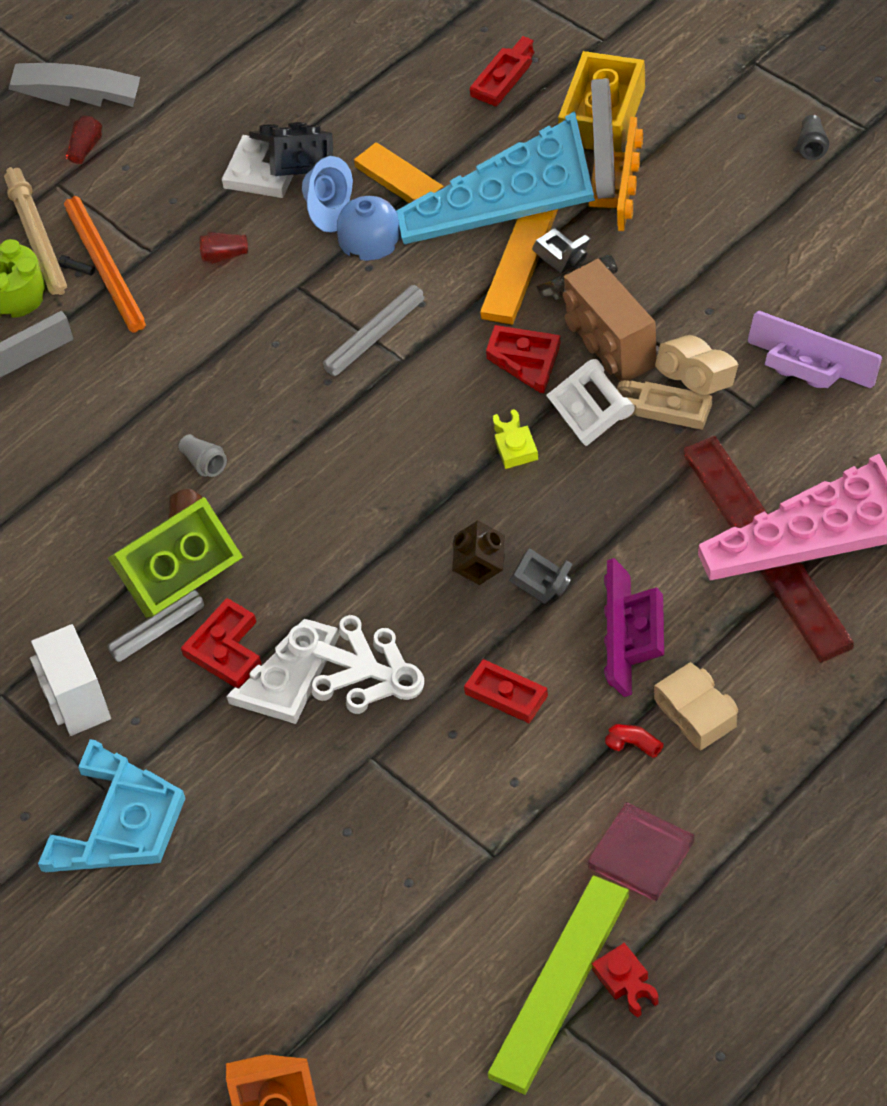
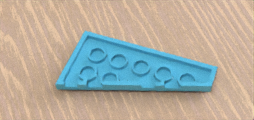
M575 111L565 116V121L552 128L549 125L540 130V135L525 143L518 142L477 165V170L464 177L459 175L450 180V185L435 193L429 192L396 210L403 243L409 244L595 201Z

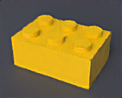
M583 51L559 113L558 123L565 121V116L575 111L583 148L594 150L591 81L608 78L611 91L613 151L623 152L628 137L630 117L636 116L645 90L644 60Z

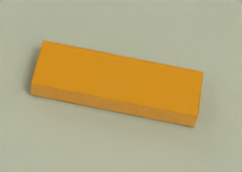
M377 142L354 159L355 168L408 203L429 192L435 193L444 188L443 185Z

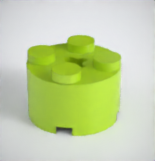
M9 239L0 245V317L1 314H11L12 318H17L31 313L40 306L43 301L42 295L44 290L46 292V285L35 253L28 247L20 245L17 240Z

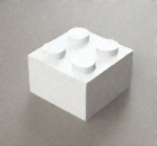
M73 624L32 640L36 655L30 657L43 693L50 704L49 706L57 725L65 723L69 735L72 736L111 720L99 682Z

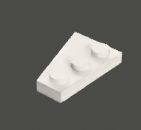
M303 619L298 624H306L313 627L317 632L318 641L335 646L339 638L338 628L308 619ZM288 634L275 647L276 652L262 666L258 664L249 673L250 678L239 689L235 687L227 695L228 703L296 724L312 692V682L321 674L327 660L314 655L308 657L295 656L288 648ZM300 641L296 644L300 647L309 646V644L304 641Z

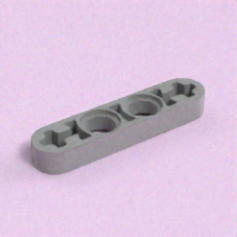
M608 78L594 79L591 81L596 191L598 199L614 198L615 172L610 83Z

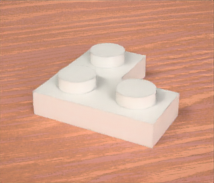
M243 135L222 177V183L225 189L283 198L293 175H270V163H268L270 158L269 143Z

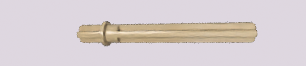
M9 167L4 175L8 186L7 195L11 201H14L32 250L38 259L49 293L52 295H63L67 284L31 196L32 187L25 181L20 168L13 169Z

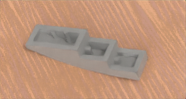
M19 63L15 64L9 90L69 106L70 99L72 98L100 107L103 99L133 107L140 77L109 69L75 64Z

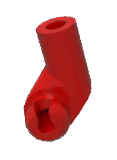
M615 724L608 729L610 733L605 737V744L615 751H621L625 743L634 744L651 758L657 757L664 746V743L645 729L634 725Z

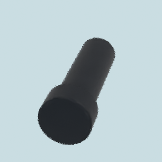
M61 255L58 261L59 266L64 269L70 268L90 276L95 271L94 266L70 259L66 255Z

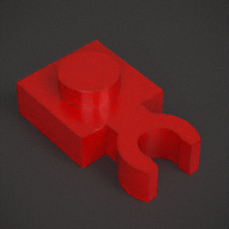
M625 942L592 963V971L615 1000L624 994L627 996L629 1011L634 1016L639 1017L642 1015L641 1007L636 1002L639 998H648L654 1006L659 1004L656 989L650 984L643 983L648 980V971Z

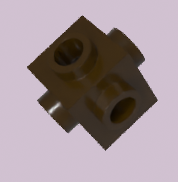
M478 520L464 530L459 531L454 535L452 571L478 585L503 571L505 535Z

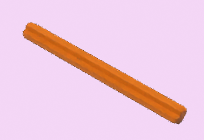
M77 196L66 199L64 202L66 212L129 331L136 333L138 330H143L146 326L144 317L81 199Z

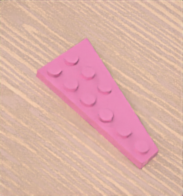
M880 454L869 458V464L859 469L853 466L843 472V477L831 483L824 481L780 503V509L770 514L764 511L754 516L752 523L742 528L733 527L699 544L698 556L709 580L887 544V467Z

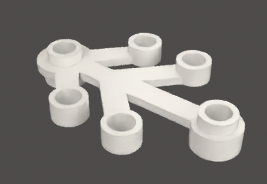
M347 615L343 617L339 626L341 637L349 640L355 654L318 641L316 630L309 625L300 624L290 630L288 648L295 656L308 657L314 655L348 668L329 676L319 675L313 680L312 695L318 700H328L332 697L334 690L370 677L380 680L382 683L365 690L361 688L350 690L346 698V707L350 712L355 714L363 713L369 703L391 695L403 700L413 699L423 690V674L416 666L404 662L395 644V633L388 628H381L375 632L373 646L376 651L385 654L390 667L376 662L361 631L362 623L356 616ZM351 624L354 625L357 629L354 631H348L344 628V626ZM386 637L391 642L388 644H382L378 641V639ZM300 641L307 642L309 646L300 647L296 644ZM402 680H407L412 685L403 686L399 684V682ZM325 684L329 687V690L320 691L317 689V686ZM359 697L364 702L362 704L357 705L354 704L351 701V699Z

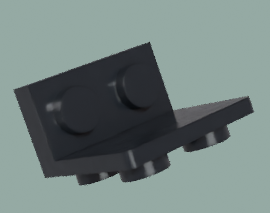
M306 122L288 123V127H278L276 124L259 125V131H249V138L269 143L270 175L273 176L307 174L322 158L333 156L332 133L321 131L320 125H307Z

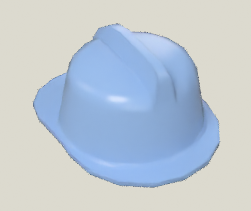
M328 156L322 158L305 175L302 181V193L307 202L310 219L323 232L332 233L337 231V219L343 207L350 201L353 179L351 170L346 162L339 157Z

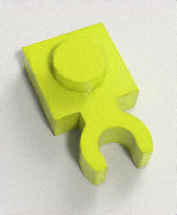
M515 409L511 410L512 420L508 423L501 422L498 414L493 416L494 429L497 433L494 435L495 444L505 469L538 460V451L528 425L520 427L519 414Z

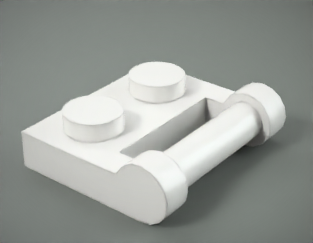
M597 359L586 362L546 395L585 446L589 445L618 420L628 418L635 409L632 402L627 397H622L604 374V367ZM589 381L595 383L611 404L606 410L603 411L585 389L584 385Z

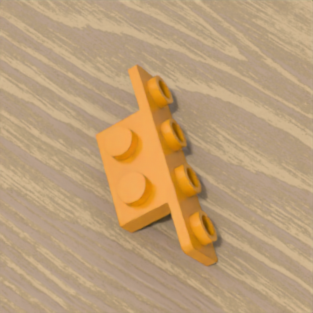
M630 117L626 151L614 152V198L598 199L594 159L591 185L595 201H590L589 207L617 208L618 231H625L626 219H632L633 200L629 198L630 195H636L637 177L633 176V172H639L640 152H636V149H642L643 129H638L637 117Z

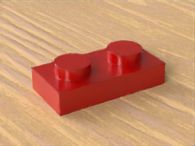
M482 659L464 685L465 695L529 724L548 697L547 687Z

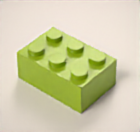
M203 497L108 557V560L144 616L148 618L156 615L242 559L243 556L206 498Z

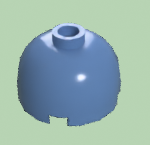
M361 196L349 201L343 207L337 219L339 246L349 256L350 252L359 255L360 260H375L391 254L395 250L394 245L398 240L401 241L402 238L397 211L388 201L377 196Z

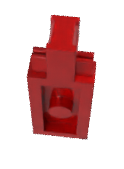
M522 36L512 49L502 48L470 86V97L497 107L530 67L532 56L535 53L533 50L534 41Z

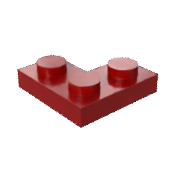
M226 598L181 647L183 656L239 689L250 678L249 673L258 664L260 666L262 664L259 655L238 643L257 623L255 614Z

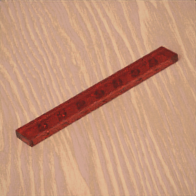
M716 436L684 448V457L731 528H742L752 523L754 516L764 511L766 512ZM801 562L759 570L820 663L853 649L854 641Z

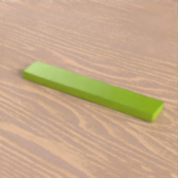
M592 876L488 1071V1078L526 1095L592 968V963L596 961L629 897V889L597 876Z

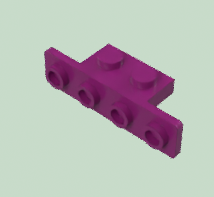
M615 558L607 560V574L604 576V584L607 589V604L604 606V613L607 619V634L604 637L607 650V665L604 668V674L608 684L614 687L623 697L632 695V665L664 656L663 594L655 587L631 595L630 574Z

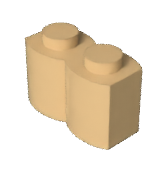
M685 335L661 343L655 363L656 368L663 375L673 380H682L687 388L700 395H709L733 386L739 365L728 353L721 350H712L705 341L693 335Z
M690 662L654 685V699L667 717L677 724L687 739L701 751L737 727L738 708L728 694L722 695L714 688V681L704 668L699 669Z

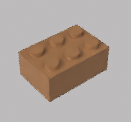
M599 258L565 275V291L563 292L567 314L564 316L565 322L572 332H577L583 338L588 351L592 354L596 353L601 359L607 373L610 375L614 374L620 382L621 380L630 381L656 367L655 320Z

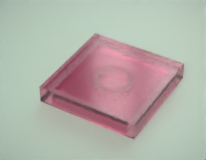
M626 802L589 858L588 868L657 901L693 845L694 834Z

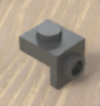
M554 228L537 239L532 250L559 273H563L572 266L577 268L583 263L588 255L586 248L591 239L584 235L575 242H572Z
M528 548L509 581L546 604L554 594L560 597L571 581L567 574L572 563L566 560L558 567Z

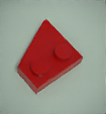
M495 325L486 349L487 359L539 393H545L561 345L560 335Z

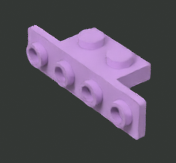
M757 311L753 316L748 342L769 350L765 365L774 368L777 373L784 376L801 378L816 388L825 387L828 389L840 377L868 388H872L875 385L882 360L881 355L761 311Z

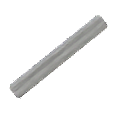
M415 285L409 286L323 361L325 371L332 376H337L419 305L424 300L423 291Z

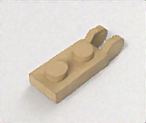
M621 380L617 386V390L622 397H627L635 407L634 412L629 417L636 415L638 417L703 430L712 406V396L710 394L700 395L690 390L646 381L641 383Z

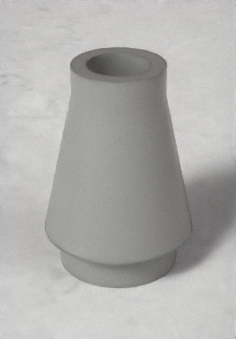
M190 434L184 436L179 443V451L187 457L201 476L215 477L224 470L227 458L220 446L198 439Z

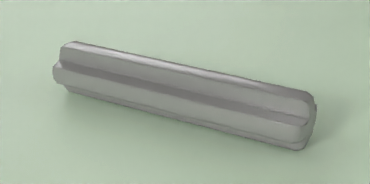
M193 590L156 615L149 617L108 644L111 656L117 662H121L204 607L202 597L197 591Z

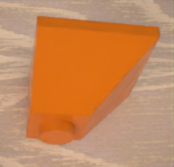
M261 1055L226 1063V1082L232 1106H318L307 1059Z

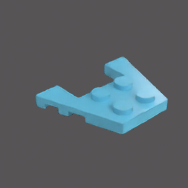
M90 739L79 764V771L81 775L112 781L88 841L84 842L50 834L38 862L40 870L43 872H57L161 863L185 801L183 790L146 769L143 771L130 764L124 756L117 752L113 754L104 749L101 743Z

